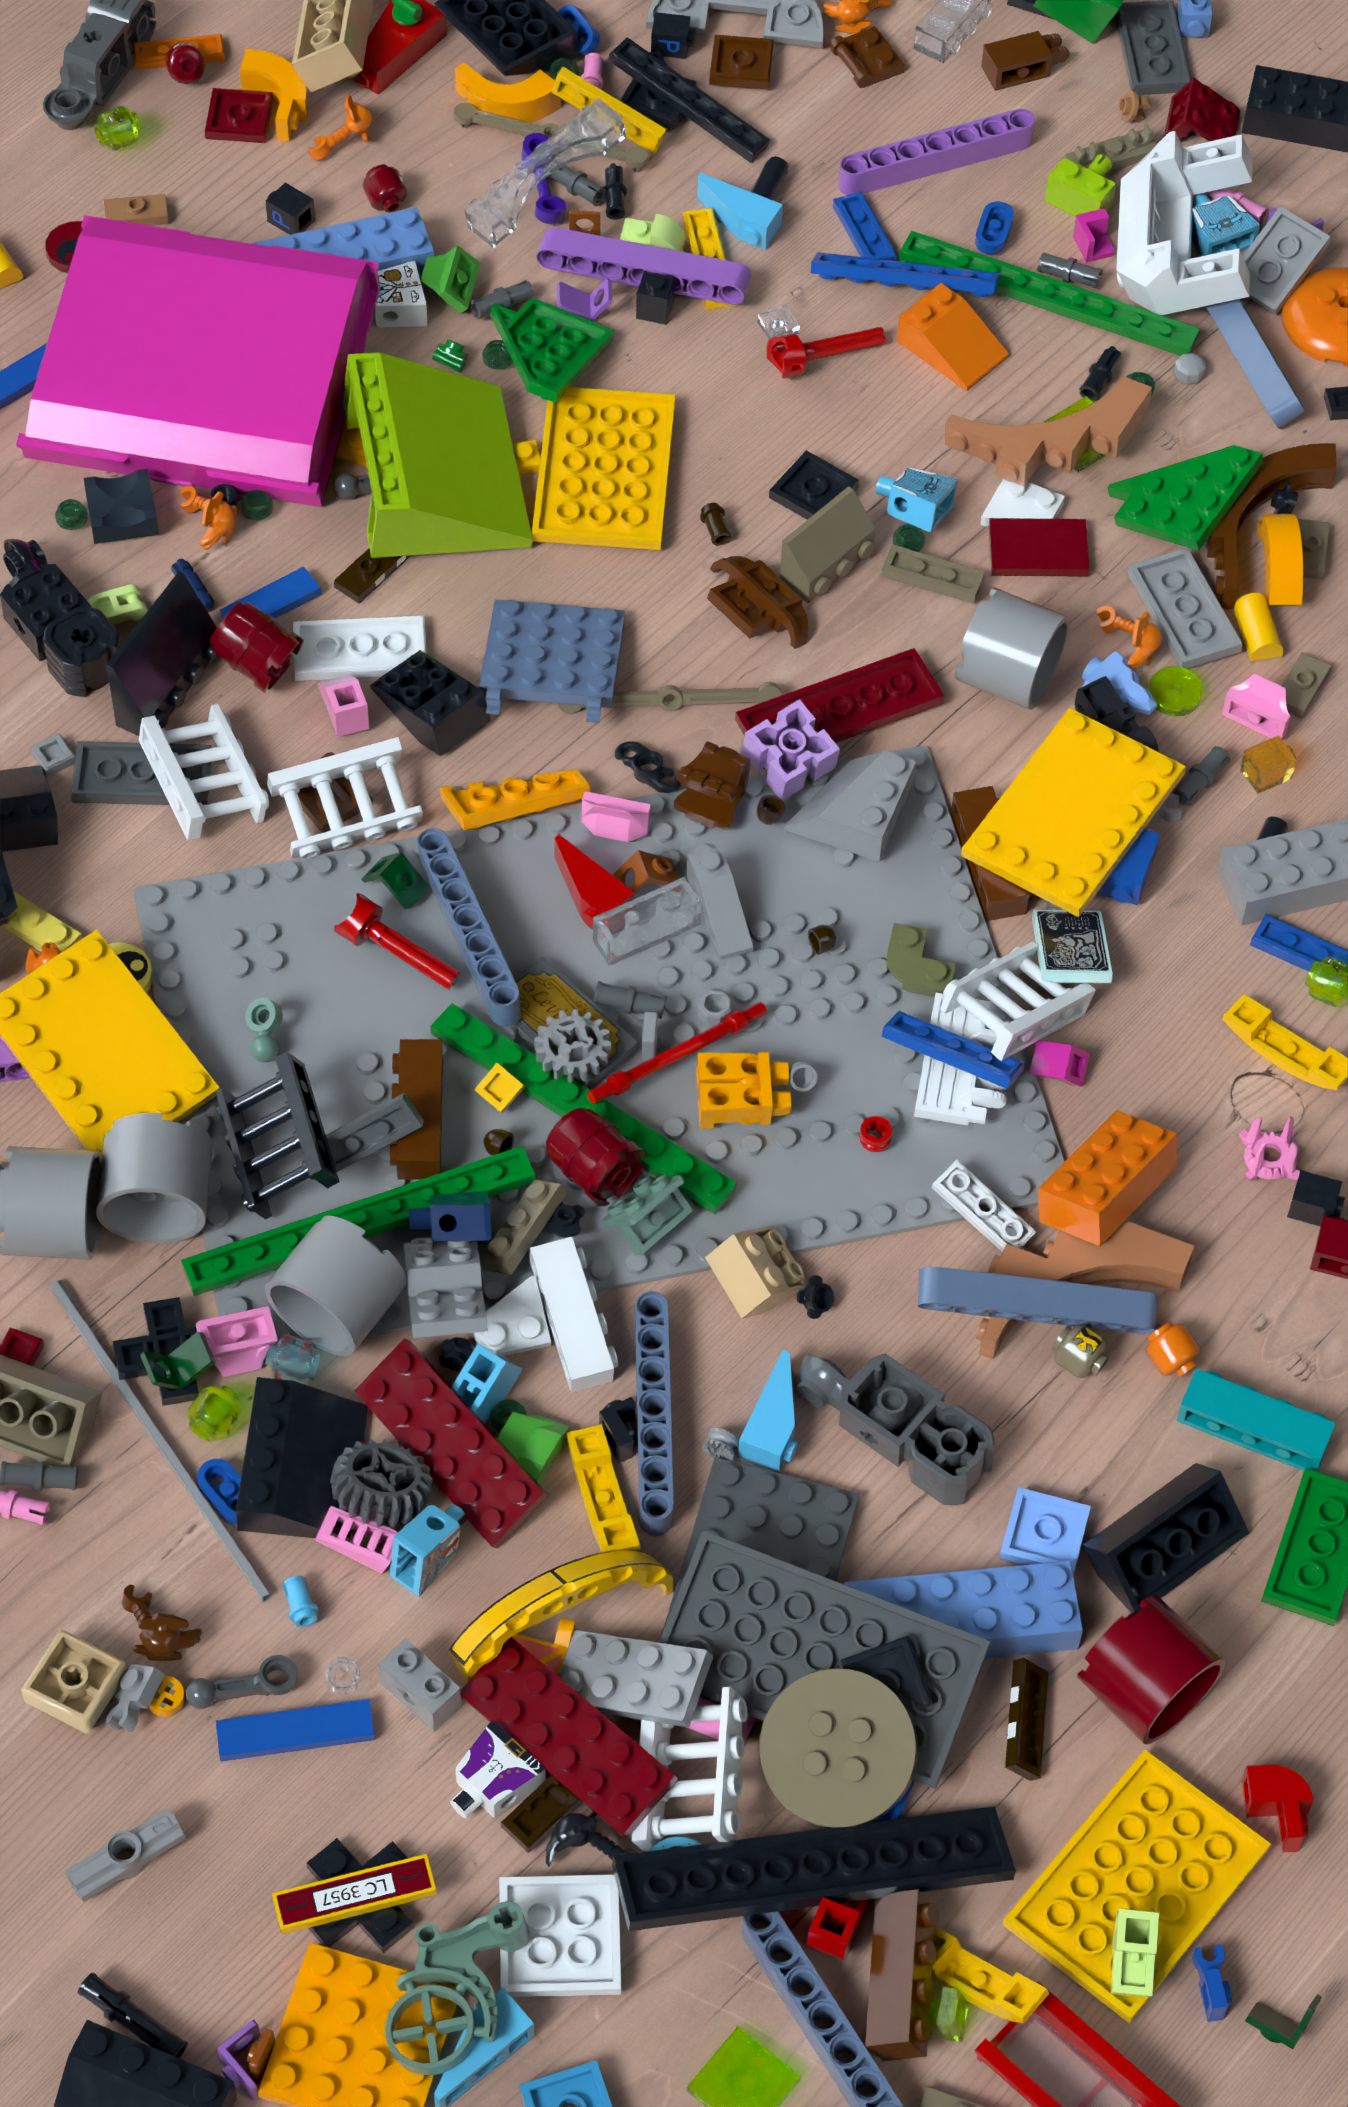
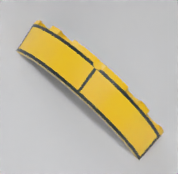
M611 1550L572 1560L534 1577L489 1606L461 1632L449 1648V1653L463 1680L467 1683L480 1667L495 1659L500 1654L506 1640L518 1632L631 1581H637L643 1588L659 1584L664 1594L668 1595L673 1592V1575L670 1570L653 1556L639 1550Z

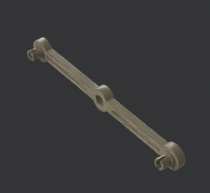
M460 103L454 108V119L460 123L462 128L463 126L464 128H469L473 122L523 136H528L532 133H542L551 140L553 146L562 145L624 161L631 167L633 172L635 168L636 172H640L642 167L648 163V153L641 147L629 149L563 132L556 124L549 123L539 126L477 110L470 103Z
M765 682L759 688L680 690L674 685H666L659 691L614 692L612 707L660 706L665 711H675L681 705L762 703L781 696L782 692L779 685L773 682ZM669 694L675 696V698L671 701L665 699V697ZM558 703L559 708L563 712L570 714L587 707L584 705Z

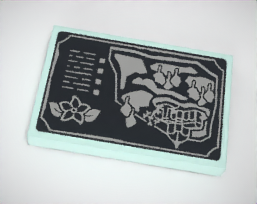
M1033 910L1032 924L1035 942L1038 945L1037 954L1042 982H1112L1113 972L1101 911L1084 910L1077 917L1066 910Z

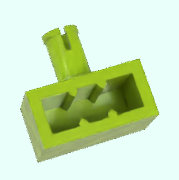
M1100 154L1095 157L1088 168H1085L1063 157L1048 175L1045 202L1075 217L1078 214L1104 208L1108 214L1113 207L1116 182L1104 177L1112 169L1111 160L1106 156L1100 164L1099 162L1104 156Z

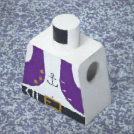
M492 1720L455 1769L456 1782L462 1790L450 1800V1803L454 1810L463 1818H467L478 1806H481L492 1817H498L527 1798L546 1780L545 1768Z

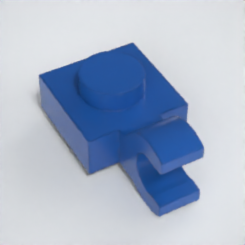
M1220 1944L1215 1945L1214 1948L1215 1960H1205L1202 1957L1200 1947L1195 1948L1192 1958L1200 1977L1199 1988L1207 2022L1223 2020L1228 2005L1232 2004L1229 1982L1222 1981L1220 1968L1225 1958L1224 1949Z

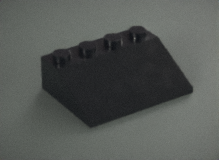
M438 0L434 2L435 8L504 76L536 73L538 70L543 72L555 71L578 58V32L545 0Z
M177 572L106 664L116 726L137 736L140 734L142 718L155 715L160 727L165 728L171 713L175 708H179L183 704L186 693L192 685L198 684L201 680L204 669L211 661L214 662L218 658V655L213 651V646L210 645V639L217 626L184 573Z
M41 766L0 770V847L2 852L58 845V816L51 789Z
M257 1377L236 1507L237 1531L316 1538L330 1506L339 1509V1502L333 1499L332 1483L330 1482L334 1463L337 1461L338 1456H341L344 1452L345 1447H354L356 1441L364 1444L368 1406L296 1381ZM336 1521L330 1535L337 1537L343 1524ZM350 1528L345 1541L350 1542L352 1528Z

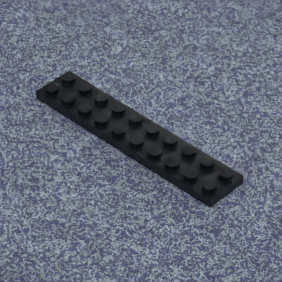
M995 1806L864 1823L850 1827H832L613 1856L612 1862L628 1931L815 1907L820 1905L823 1897L836 1903L882 1898L890 1893L919 1889L921 1892L1009 1881L1014 1880L1016 1872Z

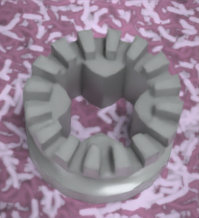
M710 1429L707 1434L709 1440L704 1441L702 1445L703 1451L707 1452L708 1456L712 1455L711 1458L713 1459L717 1456V1458L732 1461L734 1458L733 1450L739 1447L738 1438L724 1429Z

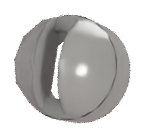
M800 1061L794 1063L789 1069V1082L797 1091H808L815 1086L817 1073L810 1063ZM804 1068V1083H798V1069Z

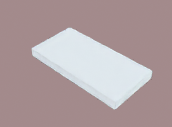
M424 615L293 622V632L304 639L301 650L297 655L294 654L295 681L329 680L349 674L355 678L382 677L417 651L421 650L427 654Z

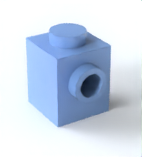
M1211 0L1178 1L1177 19L1181 37H1209L1212 19Z

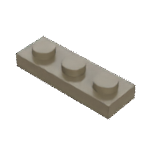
M892 545L882 568V577L974 604L984 582L985 572Z
M533 1180L480 1257V1264L484 1270L512 1275L566 1196L567 1192L561 1184Z

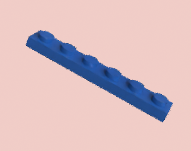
M817 252L811 261V273L819 274V277L823 279L847 277L850 278V281L856 283L873 280L880 281V284L884 286L907 284L916 290H926L929 287L935 288L940 283H943L955 293L967 291L977 297L994 295L1000 281V273L821 252Z

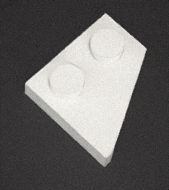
M1003 479L981 516L980 525L988 526L989 518L1056 519L1064 505L1065 496L1029 482L1024 487Z
M536 1276L529 1277L486 1311L488 1331L473 1333L475 1345H483L503 1356L551 1346Z

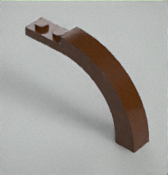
M1336 443L1301 445L1264 457V463L1212 532L1207 543V558H1215L1214 569L1220 570V576H1216L1215 595L1221 596L1222 609H1234L1238 593L1237 533L1244 521L1259 506L1271 500L1277 489L1283 490L1287 482L1291 483L1290 490L1293 491L1315 488L1332 489L1337 469Z

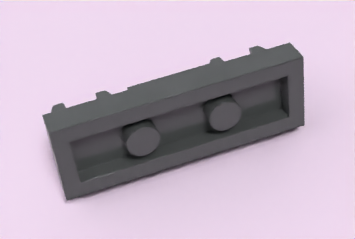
M405 1093L366 1112L326 1135L337 1172L423 1126L424 1120Z

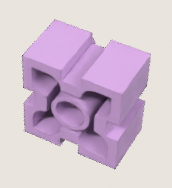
M800 699L779 711L775 724L772 725L766 719L745 732L742 752L744 755L750 758V762L757 771L766 768L768 771L766 782L782 800L801 790L808 775L815 781L835 769L840 751L839 747L824 729L816 733L814 730L816 719Z

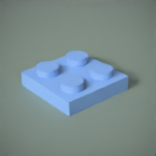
M1018 1487L999 1559L1021 1565L1071 1561L1074 1575L1091 1506Z

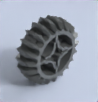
M370 1438L367 1444L356 1441L354 1447H345L344 1452L341 1456H338L337 1461L334 1463L330 1479L333 1499L339 1502V1509L348 1510L350 1518L361 1517L363 1524L368 1521L376 1522L378 1528L382 1523H388L394 1528L398 1521L407 1525L411 1518H415L426 1508L433 1487L430 1467L424 1464V1457L414 1456L413 1448L402 1449L400 1442L395 1445L388 1444L386 1439L382 1443H376Z

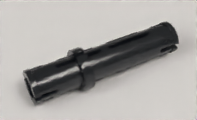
M90 1973L81 1983L78 1994L101 2009L107 2020L110 2022L117 2021L141 2041L153 2048L179 2059L183 2055L188 2042L182 2040L155 2018L132 2003L130 1995L125 1991H116L95 1973Z

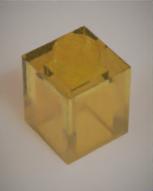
M1278 735L1244 750L1240 771L1257 794L1291 780L1297 759L1293 749L1288 745L1286 746Z

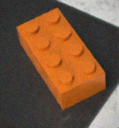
M1116 1110L1038 1188L1039 1222L1101 1246L1178 1167L1177 1133Z

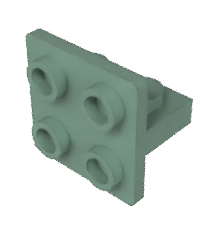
M666 1174L653 1178L651 1176L644 1177L633 1186L634 1192L626 1199L621 1198L608 1207L607 1211L609 1214L601 1220V1223L604 1227L616 1226L636 1255H643L693 1211L678 1189L685 1182L681 1175L667 1176Z

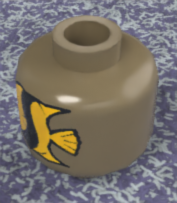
M1077 1324L1073 1328L1067 1325L1052 1347L1056 1351L1055 1362L1077 1378H1084L1090 1372L1098 1375L1109 1359L1104 1354L1107 1347L1106 1340L1083 1324Z

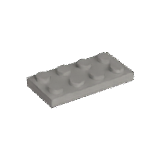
M1188 548L1128 565L1127 574L1154 623L1159 628L1163 639L1181 670L1241 652L1243 645Z
M575 1630L558 1677L602 1714L689 1728L713 1656L708 1650Z

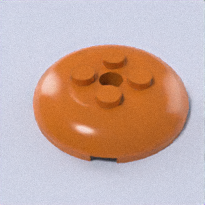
M1334 267L1321 269L1306 275L1282 307V324L1289 339L1302 352L1324 363L1325 359L1344 362L1343 366H1348V268Z

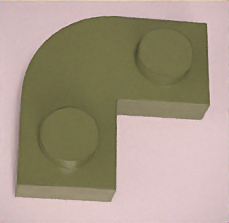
M894 923L887 952V970H890L895 979L903 984L902 989L908 992L935 997L936 992L943 993L947 985L954 978L956 964L923 958L928 929Z

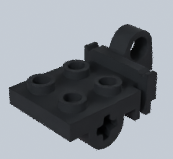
M1106 676L1077 689L1075 697V709L1077 712L1159 752L1153 733L1144 725L1138 726L1134 720L1136 716L1134 711L1127 714L1130 705L1128 702L1123 703Z

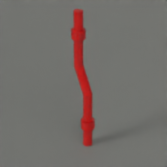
M759 1002L742 1012L736 1010L725 1016L723 1022L626 1072H616L607 1078V1082L588 1091V1100L592 1104H596L613 1094L619 1096L630 1090L632 1084L706 1047L730 1033L732 1035L738 1034L747 1029L749 1023L766 1015V1006Z

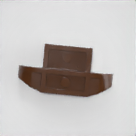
M730 556L712 564L710 570L713 573L723 569L729 574L728 582L711 588L707 599L749 639L771 629H774L777 633L787 629L791 638L790 645L794 649L807 643L808 618L802 606L803 599L763 561L758 560L754 562L745 557Z

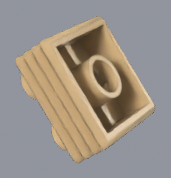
M60 1630L21 1688L25 1703L84 1733H89L120 1686V1681L127 1672L124 1660L65 1630ZM78 1677L81 1678L82 1682L78 1685H68V1680L75 1682Z

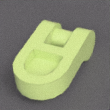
M135 584L101 592L87 600L92 608L99 609L112 625L128 620L138 622L148 611L146 604L140 601L142 594L139 587Z

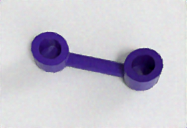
M532 133L526 136L523 141L521 160L525 168L534 173L539 199L536 201L535 216L545 224L559 223L565 217L566 202L560 197L551 196L545 172L551 164L553 144L546 135Z

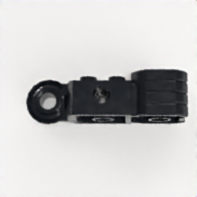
M20 539L5 540L3 560L13 577L0 593L5 621L39 661L47 660L48 671L67 694L86 697V688L91 687V691L105 686L109 682L106 664L121 646L117 629L99 609L92 608L56 564H47L45 554L35 540L28 542Z

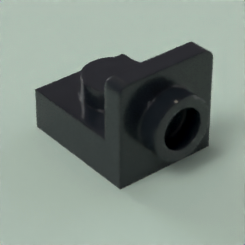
M632 1397L623 1401L614 1400L608 1403L603 1410L599 1411V1425L602 1424L608 1445L619 1464L633 1457V1442H636L635 1433L629 1424L630 1421L635 1419L636 1403Z

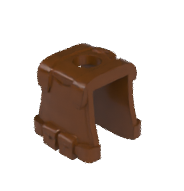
M707 741L698 756L687 766L681 767L676 775V780L688 788L677 796L674 801V808L686 814V818L696 823L701 821V825L713 829L716 826L720 829L728 830L734 821L736 806L748 785L750 758L739 754L729 747H718L717 744Z

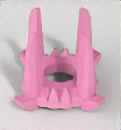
M1290 1116L1287 1119L1281 1135L1275 1134L1273 1131L1268 1134L1266 1131L1260 1134L1263 1119L1261 1117L1255 1118L1249 1132L1243 1129L1239 1133L1240 1139L1246 1146L1244 1159L1249 1169L1244 1176L1250 1181L1257 1177L1267 1180L1283 1177L1297 1180L1300 1171L1296 1169L1298 1148L1292 1142L1297 1134L1293 1129V1117ZM1265 1148L1276 1149L1280 1153V1159L1273 1162L1265 1160Z

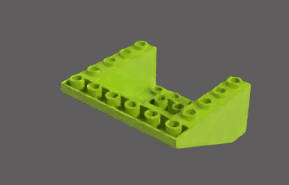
M380 352L348 354L342 406L347 429L360 428L372 491L366 530L371 558L531 548L533 539L500 386Z

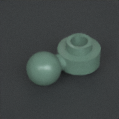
M257 998L252 1001L245 1013L247 1026L257 1032V1037L254 1038L250 1046L251 1054L255 1060L263 1063L272 1061L278 1054V1043L271 1034L279 1028L283 1018L282 1009L279 1004L267 998ZM269 1014V1018H268V1020L265 1022V1018H266V1016Z

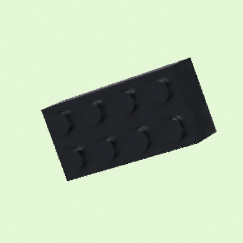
M1256 65L1246 106L1242 133L1348 153V82Z

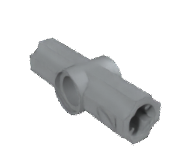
M166 1808L131 1831L115 1833L109 1838L106 1846L65 1870V1874L77 1896L85 1902L120 1879L136 1877L142 1872L146 1863L184 1841L186 1837L173 1813ZM124 1850H132L135 1852L134 1855L127 1860H119L116 1858L117 1855Z

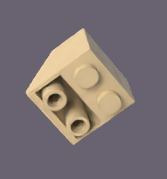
M774 1226L735 1233L705 1257L741 1318L762 1314L794 1297L800 1289H804L808 1285L802 1267L794 1260L786 1247L784 1237L776 1231Z

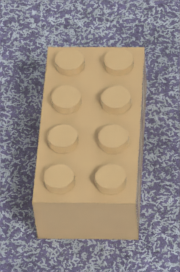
M372 0L303 1L292 66L310 93L318 89H327L335 82L346 77L352 78L363 70L373 8Z

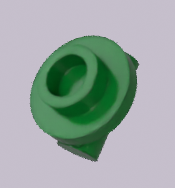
M392 0L394 4L392 16L397 23L409 26L421 20L422 8L419 4L410 0Z
M447 339L445 344H438L437 349L433 353L432 360L462 372L468 354L463 352L465 346Z

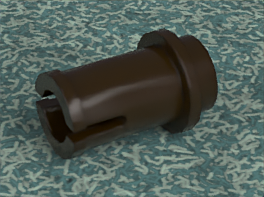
M712 502L702 507L700 519L707 526L712 544L720 546L728 543L732 536L724 519V508L719 506L718 503Z

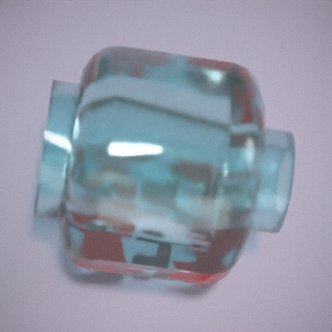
M283 1335L278 1345L270 1344L265 1365L272 1367L271 1376L273 1379L291 1380L306 1385L309 1380L315 1381L322 1353L316 1351V1344L311 1340Z

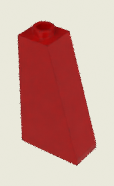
M392 0L389 1L368 36L363 70L355 76L356 82L379 95L447 36V19L429 2L425 0H410L421 6L422 18L418 23L406 26L397 23L393 19L392 10L394 4Z

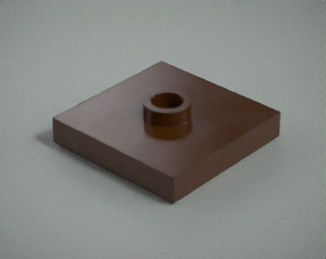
M715 35L709 85L769 90L774 39Z

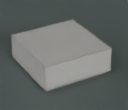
M60 733L30 747L31 755L37 764L41 766L46 777L75 764L76 756Z
M644 1012L642 1060L647 1061L656 1056L658 1015L655 1012Z

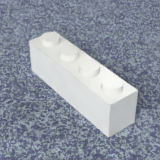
M572 1237L531 1247L529 1262L533 1274L536 1276L540 1297L570 1393L612 1382L614 1368L618 1367L617 1355L613 1346L607 1347L604 1335L608 1334L607 1324L603 1313L597 1314L593 1302L597 1301V1294L593 1281H586L583 1269L587 1268L583 1249L575 1247Z

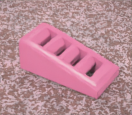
M330 1506L315 1541L382 1574L391 1562L393 1537L398 1532L384 1525H380L378 1528L376 1522L373 1521L363 1524L361 1517L350 1518L349 1512ZM338 1521L343 1524L337 1537L331 1536L330 1534L335 1523ZM350 1528L356 1530L351 1543L345 1541ZM364 1535L370 1537L366 1548L359 1546ZM378 1542L384 1544L381 1553L374 1552Z

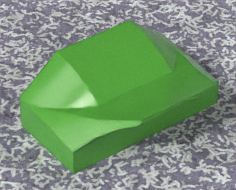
M457 245L446 254L428 256L420 281L433 289L457 312L462 313L469 307L481 263Z
M513 1411L497 1438L532 1477L541 1484L567 1441L566 1432H570L571 1428L540 1414L526 1415Z

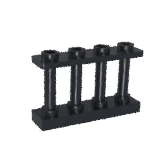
M288 1051L275 1057L279 1071L276 1073L275 1078L238 1098L224 1088L216 1090L219 1102L216 1105V1109L220 1118L225 1123L227 1130L225 1141L233 1152L236 1162L233 1164V1169L241 1181L244 1193L241 1195L242 1201L250 1212H255L265 1220L272 1217L268 1200L295 1185L311 1179L316 1180L328 1189L340 1182L305 1064ZM281 1090L285 1091L287 1101L284 1107L249 1126L246 1125L243 1115L244 1110ZM293 1119L296 1131L293 1132L294 1136L255 1156L251 1140ZM301 1148L305 1159L302 1161V1166L264 1186L260 1170Z

